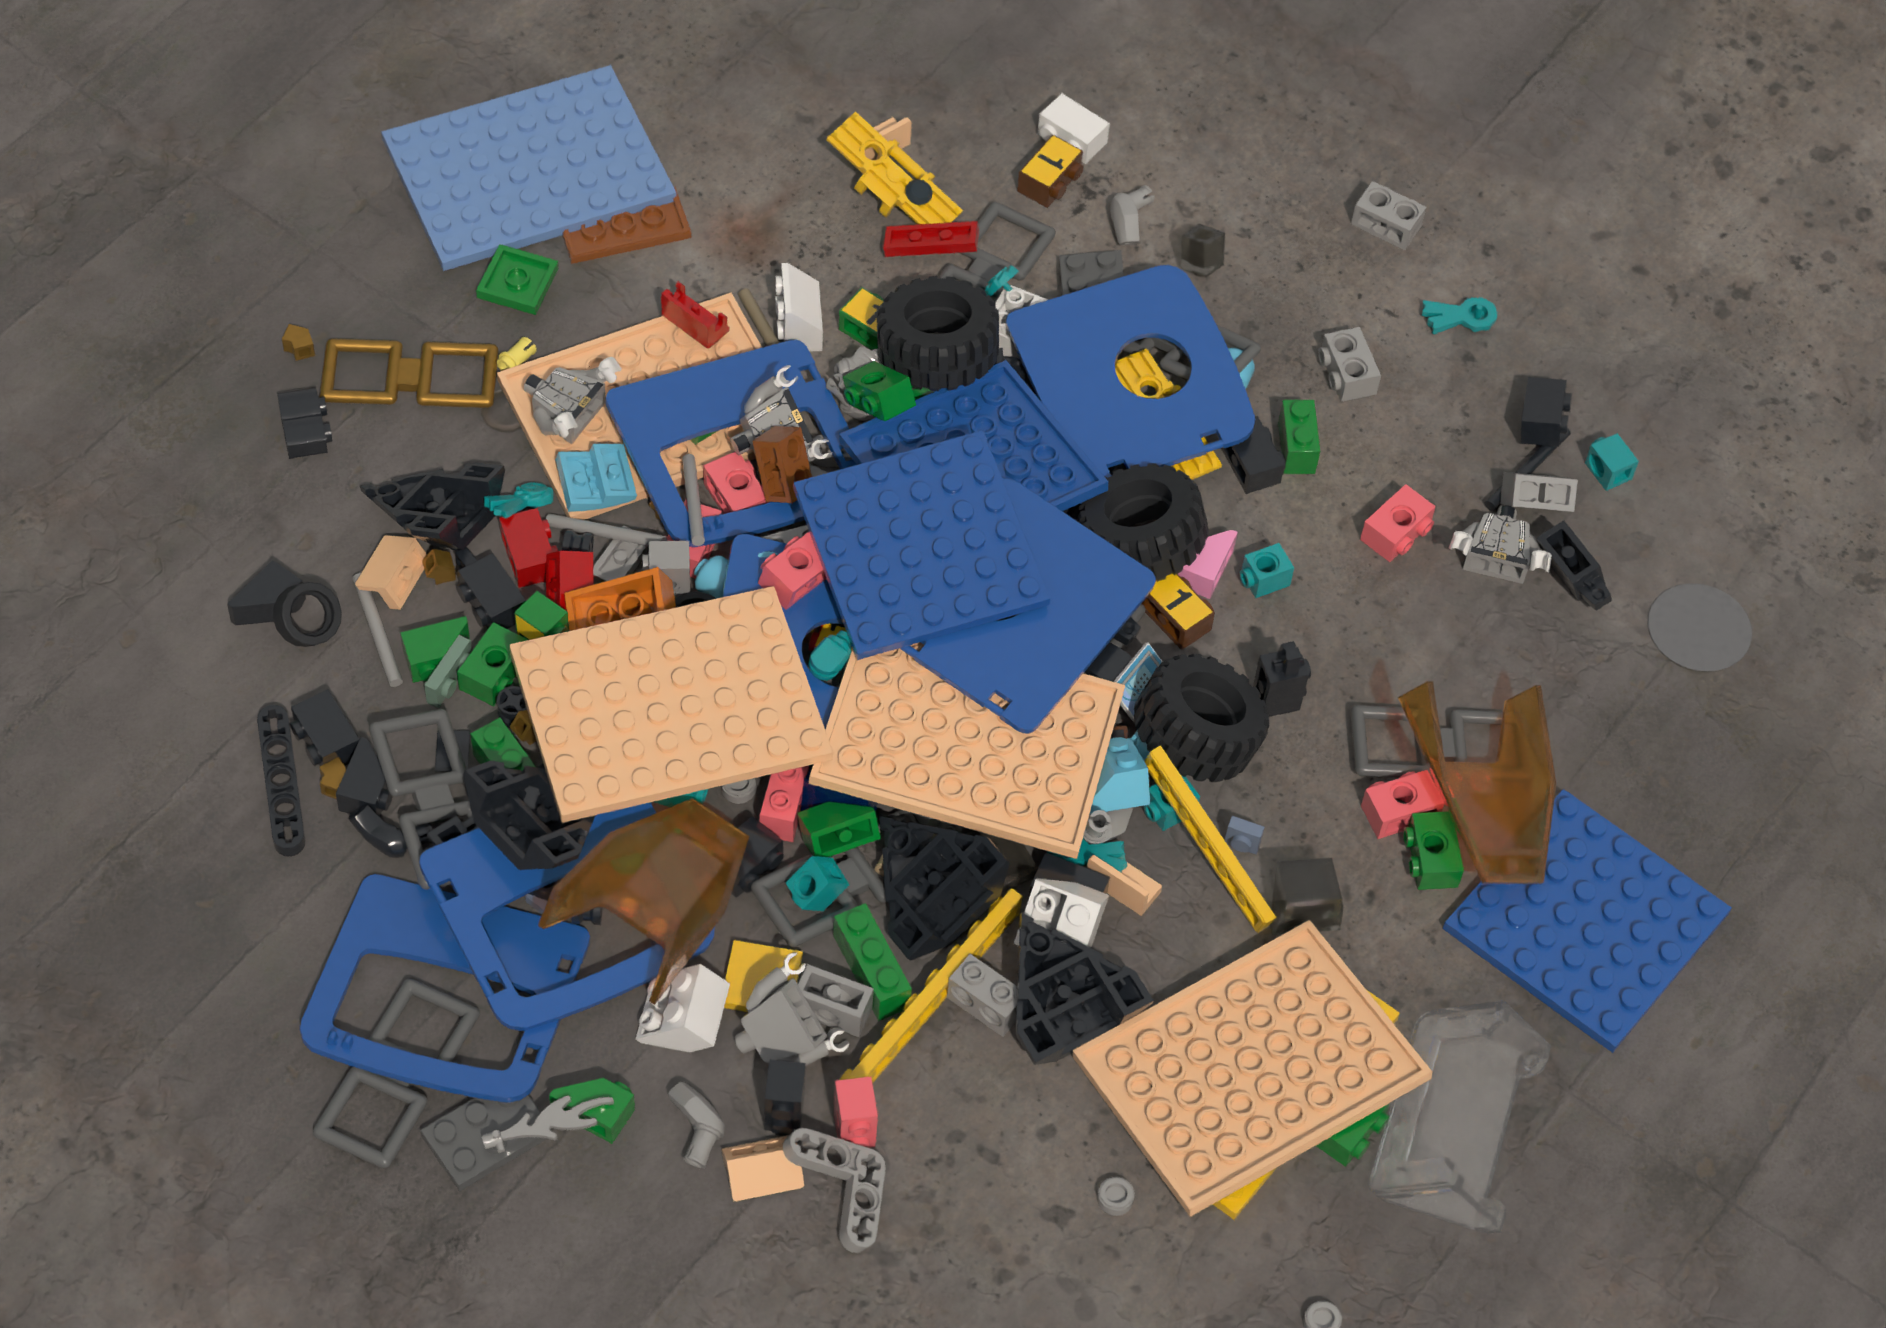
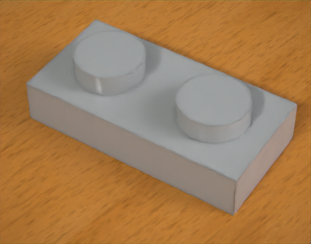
M613 539L593 566V582L598 584L631 575L642 561L643 555H646L649 551V546Z

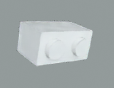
M1061 93L1040 113L1038 135L1047 141L1054 134L1083 150L1082 163L1086 164L1107 144L1110 123Z

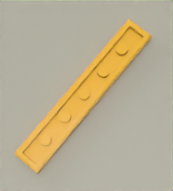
M1161 745L1153 749L1144 760L1148 767V772L1254 930L1259 933L1267 928L1276 916Z

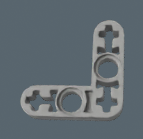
M807 1128L795 1130L784 1140L783 1152L785 1157L795 1165L846 1180L839 1238L844 1248L852 1253H860L866 1250L875 1242L877 1237L886 1169L883 1157L873 1149ZM799 1140L802 1141V1147L808 1149L804 1153L801 1152V1146L795 1144ZM829 1148L839 1152L842 1158L841 1165H834L828 1160L827 1150ZM864 1161H867V1167L873 1170L867 1176V1168L864 1165H861V1163H863ZM856 1192H862L868 1197L870 1201L869 1209L859 1207L855 1200ZM858 1226L859 1235L864 1237L861 1241H858L857 1234L852 1232Z

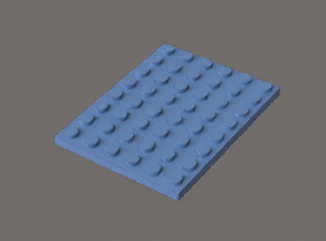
M611 65L381 132L385 147L443 271L492 257L499 244L519 249L562 236V232L567 229L571 233L581 230V225L585 224V228L597 225V220L601 219L603 222L611 221L614 215L624 212L638 213L650 205L661 206L671 203L673 198L677 197V193Z

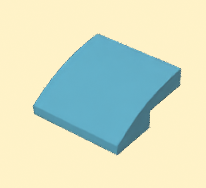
M592 444L590 452H558L555 461L568 512L603 509L636 499L637 493L624 444Z

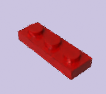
M978 221L886 226L883 246L885 257L977 252L979 237Z

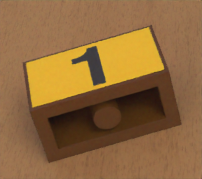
M1052 134L1019 171L1017 192L1048 208L1055 199L1060 200L1072 180L1076 181L1081 176L1084 165H1082L1083 150Z
M1172 573L1167 575L1165 580L1157 582L1156 579L1153 590L1142 602L1146 609L1145 613L1183 650L1212 630L1215 612L1212 605L1206 599H1202L1192 589L1191 584L1186 578Z

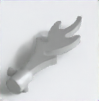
M565 1096L547 1106L532 1126H528L530 1115L525 1114L518 1123L502 1132L494 1130L482 1135L485 1149L496 1146L498 1153L505 1151L503 1141L525 1137L557 1140L556 1133L550 1131L552 1128L577 1130L597 1125L595 1118L580 1119L579 1116L592 1108L612 1105L614 1100L612 1097L592 1099L575 1106L571 1110L563 1111L571 1102L570 1096Z

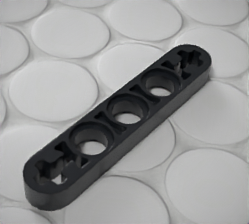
M269 705L260 710L257 723L274 847L280 855L292 857L298 855L304 849L305 833L291 729L287 711L281 706ZM277 718L278 734H272L270 719ZM275 745H282L287 748L285 754L279 757L270 756L268 751ZM279 774H286L291 777L289 783L284 786L274 785L272 779ZM283 803H290L295 807L293 812L286 816L277 814L275 810ZM291 826L292 843L285 842L284 827Z

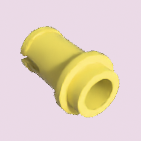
M522 337L510 350L500 353L497 360L498 368L503 371L523 364L530 356L536 353L535 344L524 350L532 341L527 337Z

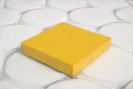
M734 940L725 981L730 983L724 1008L748 1012L746 1003L756 983L776 967L782 968L785 957L790 953L797 954L790 958L788 962L789 968L791 970L799 969L802 963L803 951ZM790 974L787 979L794 978L796 983H798L799 974Z

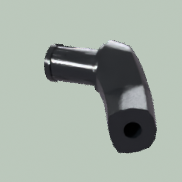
M368 805L359 806L348 817L361 836L390 858H401L406 854L408 848L402 830L384 822ZM431 824L415 825L421 845L429 842L432 843L427 836V833L433 830Z

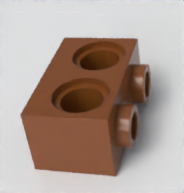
M774 426L752 441L766 502L793 503L797 500L793 489L794 482L812 477L801 427Z

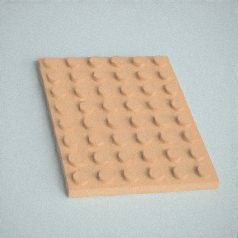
M732 293L699 303L717 318L719 312L726 315L727 325L730 327V331L709 349L664 316L497 372V380L567 517L586 520L650 496L606 404L598 411L573 444L567 442L559 435H544L533 417V395L524 391V385L528 377L534 374L546 380L554 369L559 367L567 370H590L599 367V364L604 359L613 357L622 369L615 372L617 379L614 383L604 382L605 395H607L609 390L762 348ZM739 424L721 429L696 445L691 440L661 451L660 456L675 486L678 487L685 484L682 463L684 455L692 454L695 457L697 479L703 478V465L735 452L730 438L744 431L742 425ZM592 444H624L637 493L636 499L603 509L568 512L555 461L558 452H590ZM753 449L741 454L745 461L756 459Z
M774 586L509 644L510 655L562 823L833 760V751Z
M919 642L910 646L920 651L924 645ZM852 649L825 729L833 751V760L815 763L810 774L809 784L1077 859L1125 685L1082 674L1034 732L1025 734L1015 730L1002 721L995 713L986 707L980 706L930 672L901 649L891 650L857 660ZM994 694L990 699L1004 710L1010 704L997 694Z
M1310 920L1073 1050V1058L1190 1217L1432 1079V1070Z

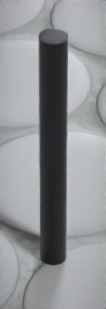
M1569 428L1567 434H1561L1560 445L1570 436ZM1542 445L1514 473L1532 474L1558 447ZM1502 485L1485 501V506L1490 511H1495L1501 505Z

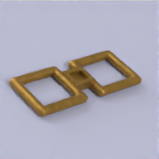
M329 339L326 342L320 397H324L327 403L392 405L397 401L398 391L417 392L416 400L421 406L490 408L494 403L498 347L494 344L425 342L422 345L421 359L402 358L403 346L399 341ZM338 352L389 353L385 392L333 390ZM434 355L484 356L482 394L430 393Z

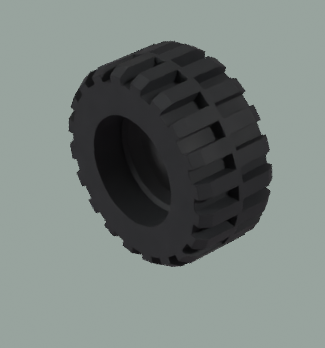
M929 276L925 280L917 278L911 280L908 285L904 283L895 289V293L891 291L878 309L877 342L880 362L884 366L908 376L911 386L920 390L924 387L929 388L930 391H939L942 388H947L950 391L957 389L960 385L966 387L973 384L975 378L980 380L988 373V370L994 366L999 355V312L995 302L979 286L973 287V284L963 279L961 282L957 281L955 277L946 276V279L937 278V276ZM941 332V333H945V334H930V333Z
M1147 463V466L1140 467L1139 464L1131 465L1130 469L1113 471L1112 476L1105 477L1108 480V491L1088 499L1080 505L1078 522L1150 569L1154 573L1157 582L1165 580L1167 575L1172 573L1176 575L1182 572L1185 565L1190 566L1196 560V554L1200 555L1206 544L1205 541L1208 538V522L1197 484L1180 470L1176 472L1175 468L1168 465L1159 467L1156 463ZM1147 520H1156L1147 525L1131 527L1132 525L1137 524L1139 522Z
M1186 654L1177 655L1166 659L1155 669L1135 702L1134 722L1135 727L1138 728L1137 732L1141 742H1146L1147 750L1150 752L1161 745L1181 776L1189 775L1193 777V780L1201 782L1209 779L1210 782H1220L1223 779L1229 780L1236 777L1248 766L1268 734L1269 714H1267L1268 710L1265 700L1260 699L1261 693L1256 686L1252 687L1249 684V679L1244 674H1238L1234 671V667L1229 664L1223 665L1216 658H1202L1201 654H1190L1188 657Z

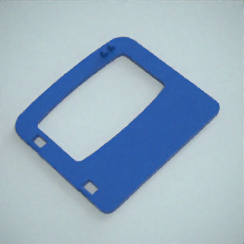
M799 340L781 342L616 387L607 393L606 407L667 533L674 541H689V547H700L692 544L688 511L660 456V452L697 436L741 424L739 419L745 416L744 405L754 389L769 378L776 377L777 372L786 365L791 366L783 373L786 380L791 381L798 376V380L789 386L788 389L799 411L809 412L813 416L824 439L829 440L826 443L839 468L844 469L857 465L853 459L846 461L840 450L844 448L840 444L839 434L849 430V427L831 392L827 389L825 380L818 372L815 361L805 343ZM808 369L814 381L805 382L800 371ZM798 500L793 503L770 502L735 512L703 517L705 542L701 546L734 540L740 534H759L805 519Z
M651 802L595 815L579 858L553 869L518 870L479 828L427 849L420 856V870L429 888L432 890L477 982H479L494 1016L502 1025L512 1030L525 1031L620 996L705 952L714 938L715 924L712 915ZM636 852L644 854L648 858L683 925L682 929L647 950L581 980L530 997L518 995L482 926L483 918L532 891L586 868ZM450 881L457 897L446 900L439 885ZM497 974L505 989L494 994L487 978Z
M373 874L367 876L360 885L302 1017L300 1034L305 1046L313 1053L343 1064L431 1089L504 1103H511L525 1098L536 1086L547 1052H549L561 1019L525 1030L511 1066L503 1071L472 1067L414 1054L358 1037L333 1025L358 964L366 954L372 953L420 961L474 975L431 889H422L418 884L383 875ZM442 891L446 900L457 897L454 893ZM504 906L483 918L482 926L514 988L531 995H537L576 981L578 971L590 945V934L586 928ZM562 959L573 961L568 974L558 971ZM497 974L487 978L501 983ZM527 1048L539 1050L534 1063L523 1061Z

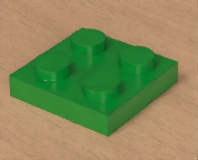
M499 244L476 290L477 298L536 315L559 269L558 261Z

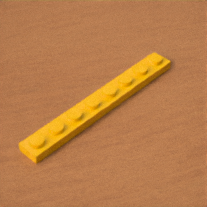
M1011 888L1003 898L1000 896L990 906L988 916L983 921L977 920L967 934L968 939L962 946L957 944L952 948L946 958L947 963L942 969L932 971L925 982L926 987L919 995L914 993L907 1000L902 1015L897 1020L892 1018L886 1024L881 1034L882 1038L875 1045L873 1043L869 1044L860 1056L861 1062L854 1070L850 1068L846 1070L840 1080L871 1076L873 1083L947 998L949 978L969 954L980 960L1019 915L1023 897L1021 894Z

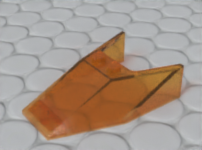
M1427 681L1399 696L1400 704L1437 789L1482 884L1544 883L1556 791V777L1541 685H1535L1505 701L1495 763L1445 762L1433 681Z
M693 798L610 832L553 887L538 926L546 929L596 907H604L658 943L664 950L649 1002L655 1005L723 917L749 836Z

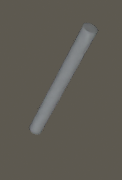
M686 454L682 457L691 540L693 545L701 546L705 542L696 462L692 454Z
M548 514L546 517L550 527L573 530L584 534L586 532L593 533L594 536L645 546H649V541H667L666 536L555 514Z
M357 573L353 576L352 579L354 584L358 580L361 573ZM356 587L388 682L391 687H397L403 683L372 592L359 590Z

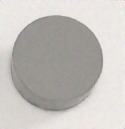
M755 778L722 785L723 796L728 801L736 804L748 802L753 798L756 791Z
M1108 1178L1099 1187L1098 1204L1109 1215H1123L1133 1205L1134 1189L1123 1178Z
M1318 1301L1311 1304L1306 1310L1303 1325L1304 1328H1340L1342 1316L1339 1309L1332 1303Z

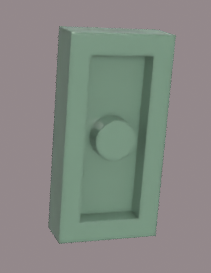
M458 635L425 683V694L428 704L439 708L445 698L449 699L455 692L458 681L457 671L472 652L470 639Z

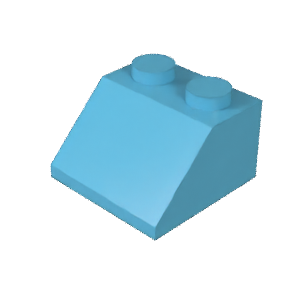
M1116 737L1110 739L1090 814L1097 810L1108 812L1150 805L1148 767L1131 738Z

